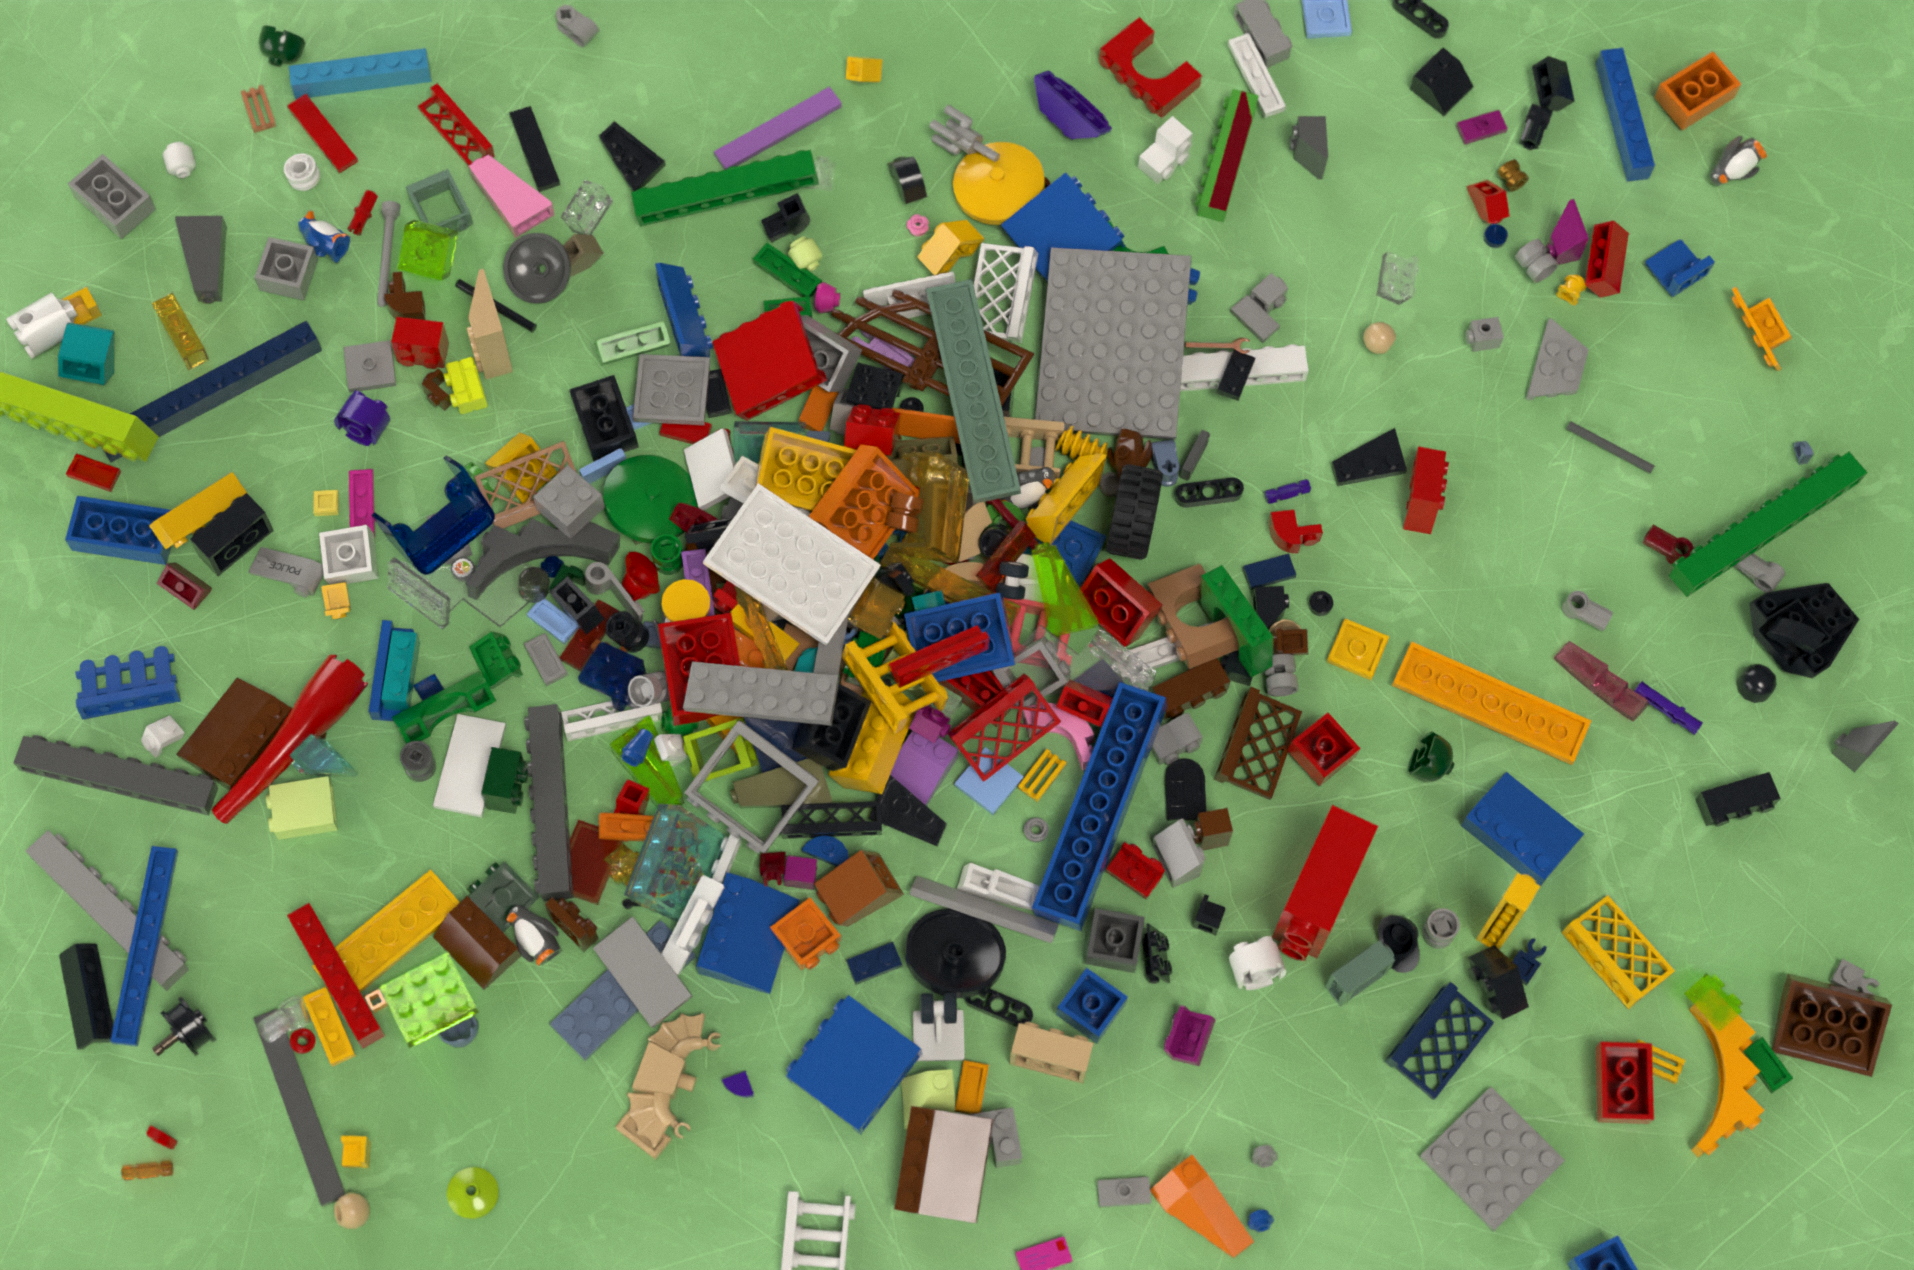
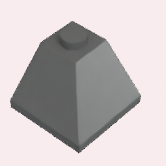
M1894 720L1855 728L1848 735L1843 732L1834 742L1837 748L1832 754L1855 773L1899 723Z

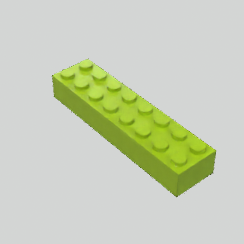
M0 372V417L6 415L16 423L24 421L27 425L37 430L40 427L45 428L47 432L55 436L63 434L73 442L81 440L84 444L94 449H97L98 446L102 447L104 451L112 455L120 453L126 459L134 462L136 459L146 462L159 438L135 415Z

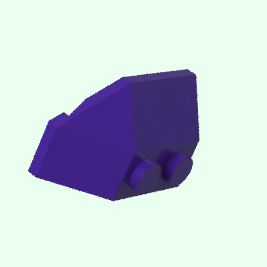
M1049 70L1035 75L1034 82L1039 109L1050 122H1053L1062 130L1065 136L1070 139L1099 137L1111 132L1112 127L1109 125L1105 115L1072 85L1061 78L1055 77L1054 73Z

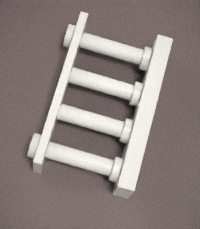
M788 1192L781 1270H793V1267L798 1268V1265L845 1270L849 1219L854 1220L855 1204H851V1196H845V1206L804 1203V1200H799V1192ZM803 1213L844 1216L843 1230L839 1232L801 1229L802 1226H797L798 1215L803 1216ZM800 1239L841 1242L840 1258L799 1255V1252H795V1241L800 1242Z

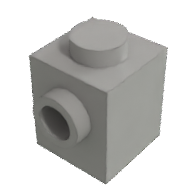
M1270 273L1252 290L1250 297L1269 314L1275 307L1278 309L1286 302L1288 287L1281 278Z
M1499 317L1471 321L1468 330L1465 332L1467 344H1471L1472 352L1500 348L1504 337Z

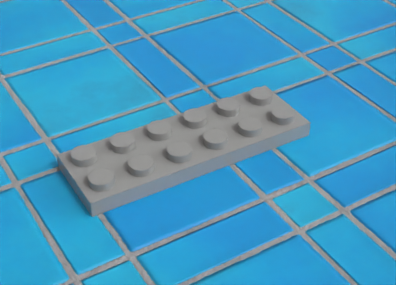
M692 662L683 708L688 712L832 725L839 677L837 675Z

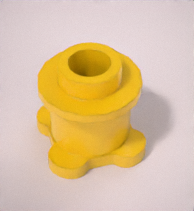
M1576 274L1567 275L1565 284L1559 286V291L1556 295L1571 305H1577L1580 293L1586 289L1584 279Z

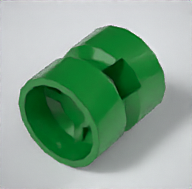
M672 534L657 536L651 544L652 559L657 571L664 575H673L682 569L683 560L681 552H683L680 540Z

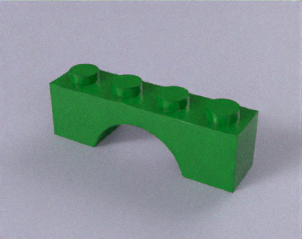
M478 671L391 718L404 742L407 744L430 737L433 729L444 719L461 712L475 713L496 702V699L487 681Z

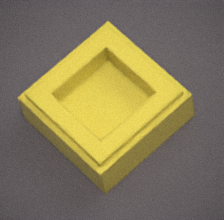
M338 490L314 491V516L339 515Z

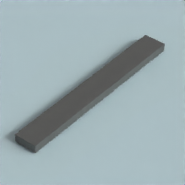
M275 1009L253 1019L319 1202L324 1207L338 1201L346 1193L294 1050L290 1046L289 1037L278 1009Z

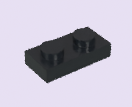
M1233 350L1218 386L1217 393L1239 401L1256 357Z

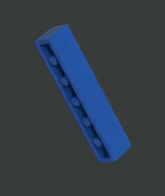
M1622 47L1601 50L1596 62V68L1626 180L1631 182L1649 179L1655 163L1624 49Z

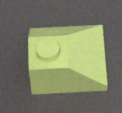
M953 1069L925 1071L905 1077L902 1080L905 1130L908 1128L911 1106L955 1113Z

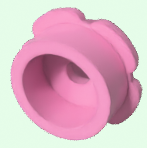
M915 214L907 221V229H909L913 236H923L929 229V220L925 216Z

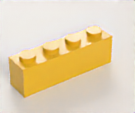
M231 472L161 516L149 526L165 549L172 545L177 549L188 541L186 538L188 535L194 534L201 527H205V524L212 521V518L217 513L225 511L231 506L234 499L242 497L247 492L234 473Z

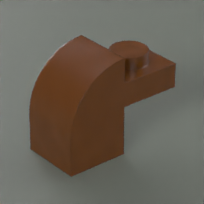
M393 272V281H389L390 294H384L390 314L395 319L396 317L426 320L425 300L422 291L406 292L403 273Z

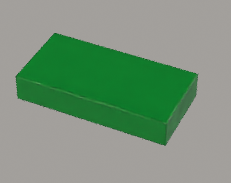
M1763 1037L1749 1045L1742 1052L1760 1070L1757 1075L1771 1094L1793 1079Z

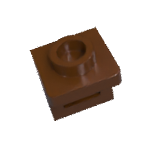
M438 368L435 372L429 373L424 378L422 387L427 395V400L434 407L439 406L445 411L451 406L449 395L439 387L444 382V376Z
M1281 627L1276 628L1277 635L1272 636L1273 649H1277L1278 654H1291L1293 656L1309 655L1307 629L1282 630Z

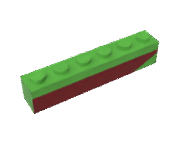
M1232 89L1231 96H1226L1223 110H1226L1225 116L1220 115L1217 129H1221L1219 135L1215 134L1212 148L1215 149L1214 155L1209 154L1206 167L1210 168L1209 173L1203 174L1201 187H1204L1203 193L1198 192L1195 206L1199 207L1197 216L1224 222L1259 95Z

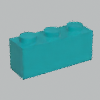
M392 630L381 698L384 708L387 710L404 711L410 708L420 648L417 633Z

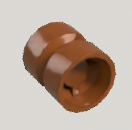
M894 492L891 506L894 509L888 514L886 526L916 533L919 524L917 515L921 514L925 500Z

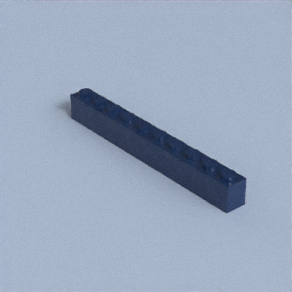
M306 320L130 414L137 416L156 435L161 437L321 352L322 349L318 338ZM104 451L110 463L123 457L120 453L112 455Z

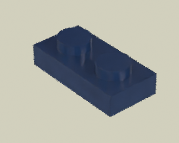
M893 942L846 960L855 985L902 967V962Z

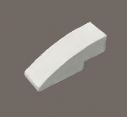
M968 863L963 867L957 887L958 890L987 900L1028 910H1033L1032 906L1040 888L1036 884L997 869L991 871L973 863Z

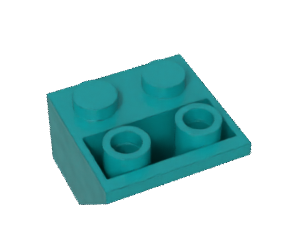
M67 323L58 354V377L105 385L114 374V330Z

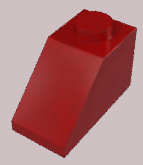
M1488 179L1467 186L1468 193L1480 218L1490 224L1502 222V219L1510 217L1507 194L1504 189Z

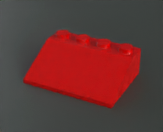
M726 613L658 624L674 726L700 722L719 716V714L688 712L684 710L683 706L692 662L740 666L732 614Z

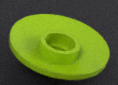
M469 1167L459 1171L453 1176L447 1188V1200L451 1209L457 1215L466 1219H477L487 1215L495 1207L499 1197L497 1181L490 1172L479 1167ZM470 1187L476 1188L474 1195L467 1194V1190Z

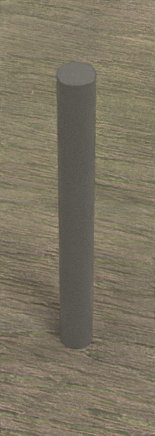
M1570 421L1567 430L1651 474L1655 465Z

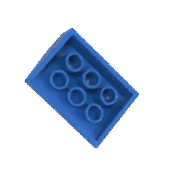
M995 593L904 614L910 644L915 651H919L977 625L982 633L986 631L989 636L988 650L933 673L932 675L937 682L1016 665L1003 593Z
M1507 772L1477 803L1461 825V827L1521 875L1526 874L1532 877L1540 887L1584 835L1582 831Z
M726 873L723 883L725 888L717 901L697 962V972L700 975L770 994L785 949L770 930V927L798 907L800 900L764 886L752 879Z

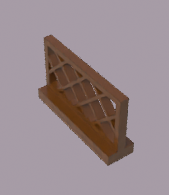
M1250 687L1243 696L1214 780L1221 783L1226 781L1271 800L1288 754L1287 749L1293 740L1302 711L1259 693L1260 690ZM1259 702L1268 704L1272 713L1262 717L1258 710ZM1287 712L1294 715L1292 724L1284 726L1278 714ZM1274 716L1279 729L1269 733L1264 720ZM1259 723L1264 735L1254 739L1250 728L1251 725ZM1281 732L1285 739V744L1276 748L1271 736ZM1266 738L1272 750L1261 754L1256 742ZM1251 744L1256 757L1246 761L1242 750L1243 747ZM1274 754L1278 764L1277 767L1269 770L1264 757ZM1259 760L1264 772L1254 776L1248 764ZM1244 766L1249 777L1243 781L1233 777L1235 770ZM1266 775L1270 783L1268 791L1259 788L1255 779Z

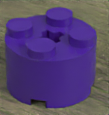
M355 390L336 415L334 423L339 430L341 428L346 430L345 436L352 441L369 446L371 443L376 445L390 423V416L386 411L388 407L384 402L380 400L374 401L366 397L362 392Z

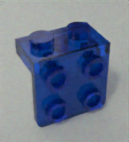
M601 642L581 671L578 680L580 684L611 697L614 709L622 712L627 705L629 706L632 703L628 694L630 681L635 676L647 673L643 659Z

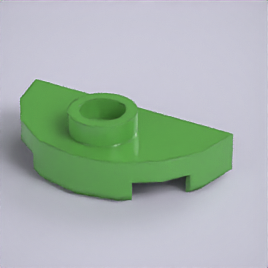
M470 462L464 466V469L470 476L468 478L469 482L477 490L478 486L474 476L483 473V471L477 465H474L473 462ZM488 478L481 479L484 489L494 492L488 484ZM486 493L490 501L492 495Z

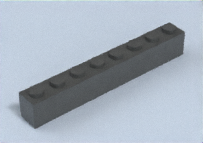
M557 704L528 707V716L525 717V728L530 734V739H526L527 753L531 754V762L527 763L528 775L532 777L533 785H529L530 800H534V808L530 809L532 824L535 823L536 831L532 832L533 847H537V855L533 856L535 871L538 870V879H535L536 894H540L544 902L549 901L551 898L554 900H560L561 898L571 899L574 898L562 714Z
M33 735L32 738L23 736L14 760L15 766L22 772L208 816L218 791L213 778L207 775L199 774L196 777L189 775L187 771L182 769L167 770L164 766L157 763L146 765L141 764L140 760L128 757L127 760L120 759L117 755L110 752H103V754L95 753L93 749L85 746H80L78 749L70 747V744L63 741L52 743L38 735Z

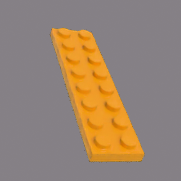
M1411 642L1392 686L1570 765H1573L1592 721L1414 642Z

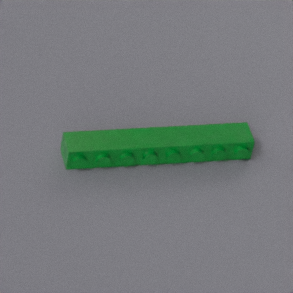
M810 149L798 150L794 154L785 156L777 155L772 159L764 161H753L750 164L739 167L731 166L726 170L718 172L710 171L697 177H685L680 181L672 183L664 182L659 186L651 188L643 187L631 192L635 215L641 227L818 185L819 180Z

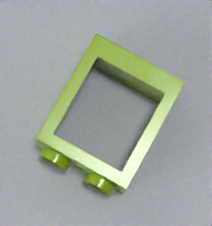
M744 717L683 736L685 741L683 742V748L686 755L690 757L692 764L691 773L694 779L705 766L697 739L729 728L731 731L738 721L745 723ZM739 735L734 744L741 764L713 772L705 782L759 765L753 744Z

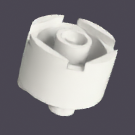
M1271 936L1260 938L1257 942L1251 944L1242 942L1233 947L1234 952L1230 955L1229 962L1239 989H1242V986H1245L1246 990L1264 988L1273 984V978L1279 976V979L1286 975V969L1277 943L1273 941Z

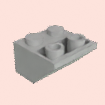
M1184 819L1178 820L1154 836L1152 846L1165 869L1172 888L1200 877L1205 860L1202 848L1200 846L1196 847L1193 840L1195 835L1190 824L1186 825Z

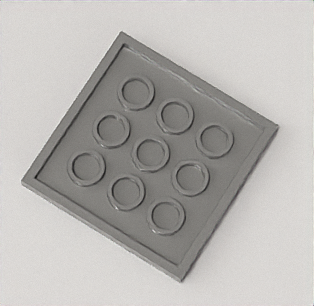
M1492 1087L1470 1106L1419 1157L1492 1232L1565 1161Z

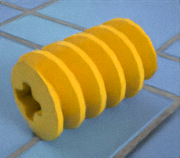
M1072 425L1064 431L1055 451H1058L1062 448L1063 455H1067L1071 451V459L1094 454L1108 455L1106 442L1099 447L1098 438L1091 443L1090 434L1081 438L1082 430L1073 434L1074 426Z

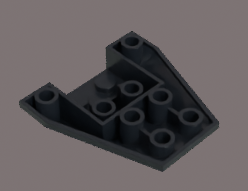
M1829 583L1767 592L1749 604L1753 635L1784 672L1812 679L1831 666L1859 621L1857 615ZM1778 617L1798 621L1825 634L1813 655L1808 654L1792 643L1785 647L1766 635Z

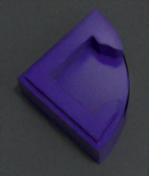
M746 1071L722 1079L724 1087L732 1094L742 1098L754 1097Z

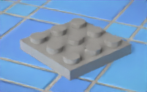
M639 354L633 421L705 425L711 364L710 357Z

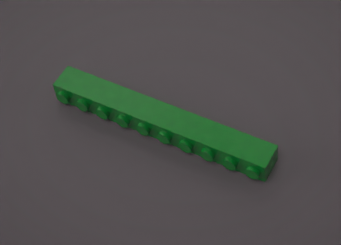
M1850 452L1843 456L1837 454L1828 462L1829 465L1826 467L1819 466L1811 473L1812 476L1808 479L1804 476L1794 484V488L1791 490L1785 488L1777 495L1776 500H1767L1756 513L1754 510L1750 511L1742 518L1743 521L1741 523L1734 522L1725 529L1724 534H1715L1708 540L1706 546H1697L1686 559L1684 556L1680 557L1672 564L1674 568L1668 576L1683 594L1689 597L1748 556L1858 485L1868 472Z

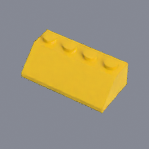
M1104 454L1079 456L1074 463L1070 462L1064 470L1063 477L1055 480L1049 494L1045 493L1041 497L1036 510L1031 509L1026 517L1028 522L1027 531L1032 536L1051 546L1099 486L1107 456Z

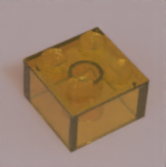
M873 577L849 619L855 626L881 639L883 635L887 636L893 626L891 620L895 613L899 614L905 604L903 599L905 596L893 586Z

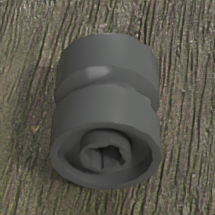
M412 741L402 748L400 761L406 775L411 780L424 782L434 775L436 761L430 747L426 743Z

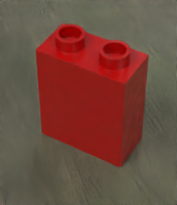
M1334 805L1331 806L1272 936L1273 939L1280 941L1278 949L1284 955L1298 961H1305L1308 955L1318 959L1378 829V825Z

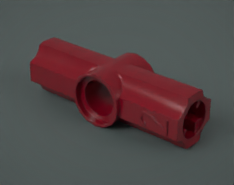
M1654 524L1650 527L1642 542L1664 555L1670 564H1673L1682 556L1686 559L1690 556V552L1695 549L1687 538H1677ZM1675 548L1679 549L1683 555L1679 554Z

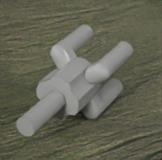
M951 105L945 107L944 113L961 124L951 118L947 121L946 126L936 120L931 121L929 127L942 135L934 134L932 142L951 154L958 155L960 150H963L970 155L978 151L994 162L999 160L1000 154L982 144L983 136L971 129L972 119Z

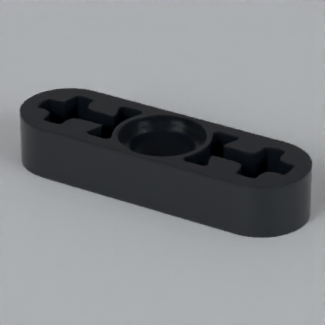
M1399 0L1392 1V7L1395 11L1431 37L1440 39L1447 34L1448 20L1422 0H1406L1407 2L1402 4L1399 3ZM1422 10L1426 13V17L1418 18L1414 12ZM1441 25L1442 28L1435 29L1434 26Z
M1234 477L1184 483L1176 489L1175 501L1184 508L1235 502L1242 497L1244 485L1241 480ZM1220 486H1222V491H1223V495H1222V496H1220V491H1221V490H1220ZM1229 486H1233L1234 489H1237L1235 494H1232V491L1229 490ZM1205 488H1213L1216 495L1212 498L1206 497L1203 494ZM1196 489L1199 490V492H1198V497H1199V499L1196 498V497H1197V494H1195ZM1184 491L1190 495L1188 500H1185V497L1182 496Z
M992 989L979 994L984 999H986L987 994L990 995L987 1007L983 1006L984 1000L979 998L975 1002L971 1001V997L964 998V1002L970 1008L1017 1028L1019 1023L1032 1022L1033 1011L1029 1005ZM1000 999L1005 1003L1006 1007L1002 1012H995L991 1008V1003L994 1000ZM1010 1004L1014 1005L1012 1011L1020 1013L1021 1010L1026 1011L1025 1016L1028 1019L1023 1018L1022 1021H1018V1016L1012 1012L1010 1017H1007Z

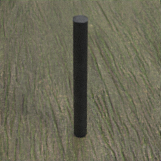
M461 279L456 282L455 287L473 297L475 287ZM493 299L498 313L532 333L536 330L537 324Z

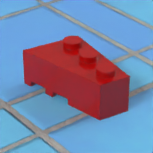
M1418 446L1413 462L1409 487L1410 496L1406 506L1408 511L1403 530L1431 535L1438 510H1443L1445 496H1441V493H1445L1447 479L1443 478L1444 475H1447L1449 462L1445 461L1446 451Z
M991 671L939 682V685H942L948 693L973 711L979 709L1004 689ZM1009 708L1008 710L1005 711V713H1004V718L1006 717V715L1010 712V710H1011L1012 708Z

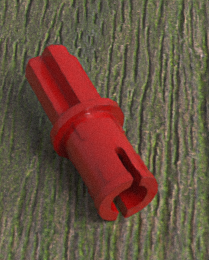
M366 190L359 206L355 207V214L347 228L349 232L354 230L352 234L361 236L367 220L372 217L371 211L378 198L375 192Z

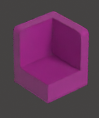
M788 856L784 886L814 890L818 867L817 859Z

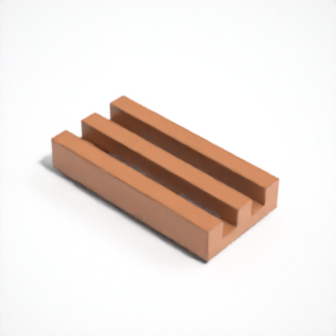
M263 85L258 86L259 88L255 90L254 87L250 88L248 92H245V90L241 91L254 133L276 127ZM257 95L262 96L270 120L269 123H265ZM248 98H253L261 123L259 126L256 125Z

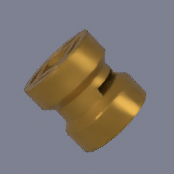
M1516 159L1505 163L1497 172L1501 179L1506 180V186L1511 192L1520 189L1529 180L1527 174L1520 170V164Z

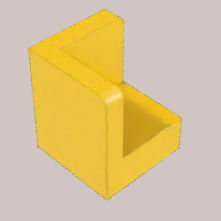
M847 56L846 79L860 82H880L883 59Z
M87 287L62 299L68 300L78 315L75 317L74 324L84 325L102 316Z
M341 1136V1143L343 1144L342 1167L369 1168L371 1142L368 1137Z

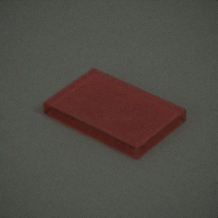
M578 820L570 839L573 895L575 898L598 905L624 841L599 839V826Z

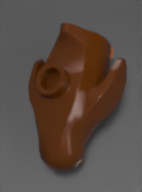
M1121 429L1118 434L1114 454L1112 448H1108L1109 462L1119 475V478L1121 477L1124 465L1131 464L1147 467L1152 457L1151 441L1148 440L1144 448L1143 437L1140 433L1129 429Z

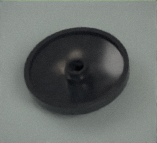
M946 908L926 914L913 925L906 940L905 959L912 976L929 991L944 996V993H956L957 998H968L987 991L998 981L1005 965L1006 947L1000 932L992 923Z

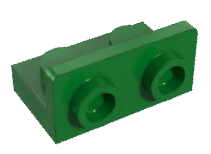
M492 631L469 646L489 687L494 689L510 677L519 678L523 673L520 669V661L513 655L510 649L511 643L509 639L503 634Z

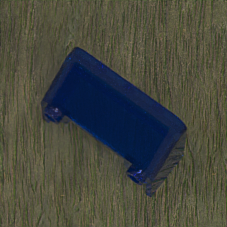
M447 455L443 459L455 475L447 482L444 489L449 503L415 531H412L405 523H397L392 526L390 522L375 512L371 515L390 543L418 572L424 575L431 574L489 528L495 519L493 509L462 464Z

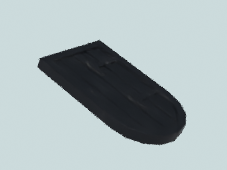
M1178 759L1172 762L1166 771L1167 821L1180 819L1186 821L1196 820L1198 813L1206 812V780L1204 771L1199 763L1192 759Z

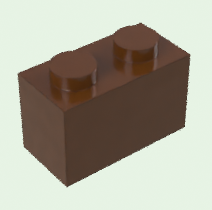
M1228 808L1198 813L1196 822L1193 823L1195 835L1193 840L1203 851L1229 845L1233 828Z

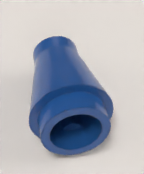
M641 729L622 749L621 758L623 761L634 767H637L639 763H643L650 742L653 739L652 733L646 729Z

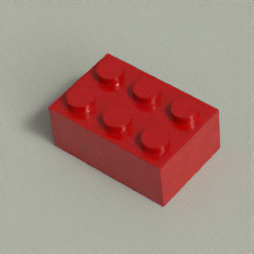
M1111 558L1095 566L1072 599L1125 647L1140 639L1163 606L1162 603Z
M1600 1042L1596 1046L1597 1123L1649 1124L1654 1120L1652 1043Z

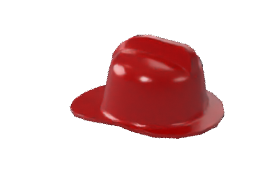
M629 552L625 559L626 571L622 578L623 588L628 592L633 601L646 599L651 594H657L660 591L657 569L653 562L642 553Z

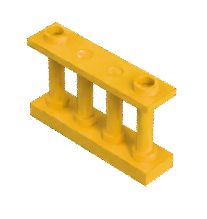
M895 621L890 623L886 638L862 649L857 646L855 641L846 644L842 659L894 733L903 730L908 714L931 703H934L936 708L942 711L948 696L945 688L939 685L932 674L901 688L898 687L897 683L890 687L886 686L881 680V676L891 672L888 668L889 663L916 652L907 640L903 629L899 628ZM890 646H893L900 655V657L877 668L872 667L867 660V657ZM917 684H920L927 693V695L904 706L899 705L894 698V695Z

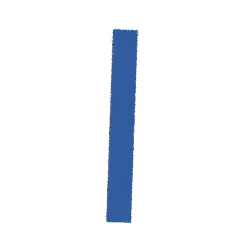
M151 847L110 1041L112 1044L138 1047L178 856V850L175 848Z

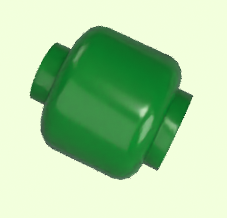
M671 706L667 708L666 712H663L661 727L662 731H666V734H680L683 738V736L692 734L694 729H698L699 722L674 726Z

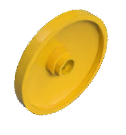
M1009 142L985 144L1000 154L997 162L992 161L977 151L974 154H967L956 168L953 178L956 201L965 214L978 222L1001 225L1045 189L1044 171L1038 158L1025 147Z

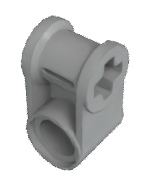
M562 5L557 9L558 30L572 39L578 46L585 47L599 32L598 26L590 18L585 17L572 6Z

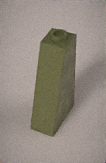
M809 758L796 762L820 780L803 804L833 803L821 765ZM780 767L733 782L734 789H731L730 792L734 804L739 803L741 808H781V805H792L806 787V784L784 767Z

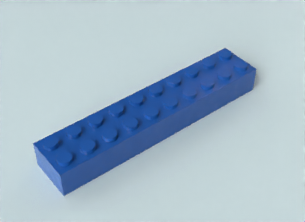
M1119 682L1032 906L1034 915L1082 931L1167 709L1166 697Z

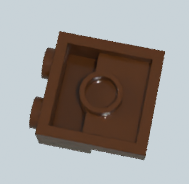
M551 898L545 904L549 918L583 952L599 939L596 932L597 926L589 918L584 920L579 915L580 909L572 901L567 903L561 898L556 902Z

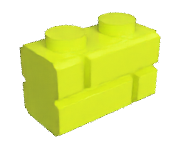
M469 357L447 363L448 373H444L447 387L452 386L454 393L449 394L453 408L458 407L460 414L486 408L487 402L474 358Z

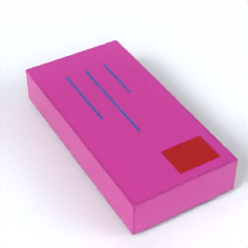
M1065 1236L1015 1252L1020 1270H1051L1073 1262Z

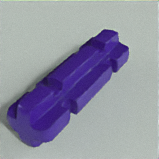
M1300 480L1298 484L1296 482L1277 487V490L1274 488L1266 490L1265 498L1267 503L1272 504L1277 502L1278 499L1282 501L1299 496L1298 493H1309L1311 491L1309 480Z

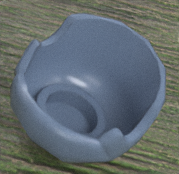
M464 1009L453 1012L449 1011L447 1017L443 1021L438 1022L437 1035L444 1043L452 1047H465L478 1034V1020L473 1013Z

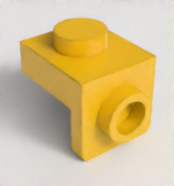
M340 582L321 586L326 609L325 616L331 615L332 619L347 617L346 613L351 611L347 583Z

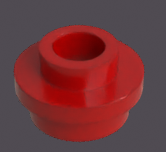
M300 1028L292 1033L289 1043L296 1053L306 1054L314 1048L316 1038L310 1030ZM298 1039H305L307 1044L300 1045Z

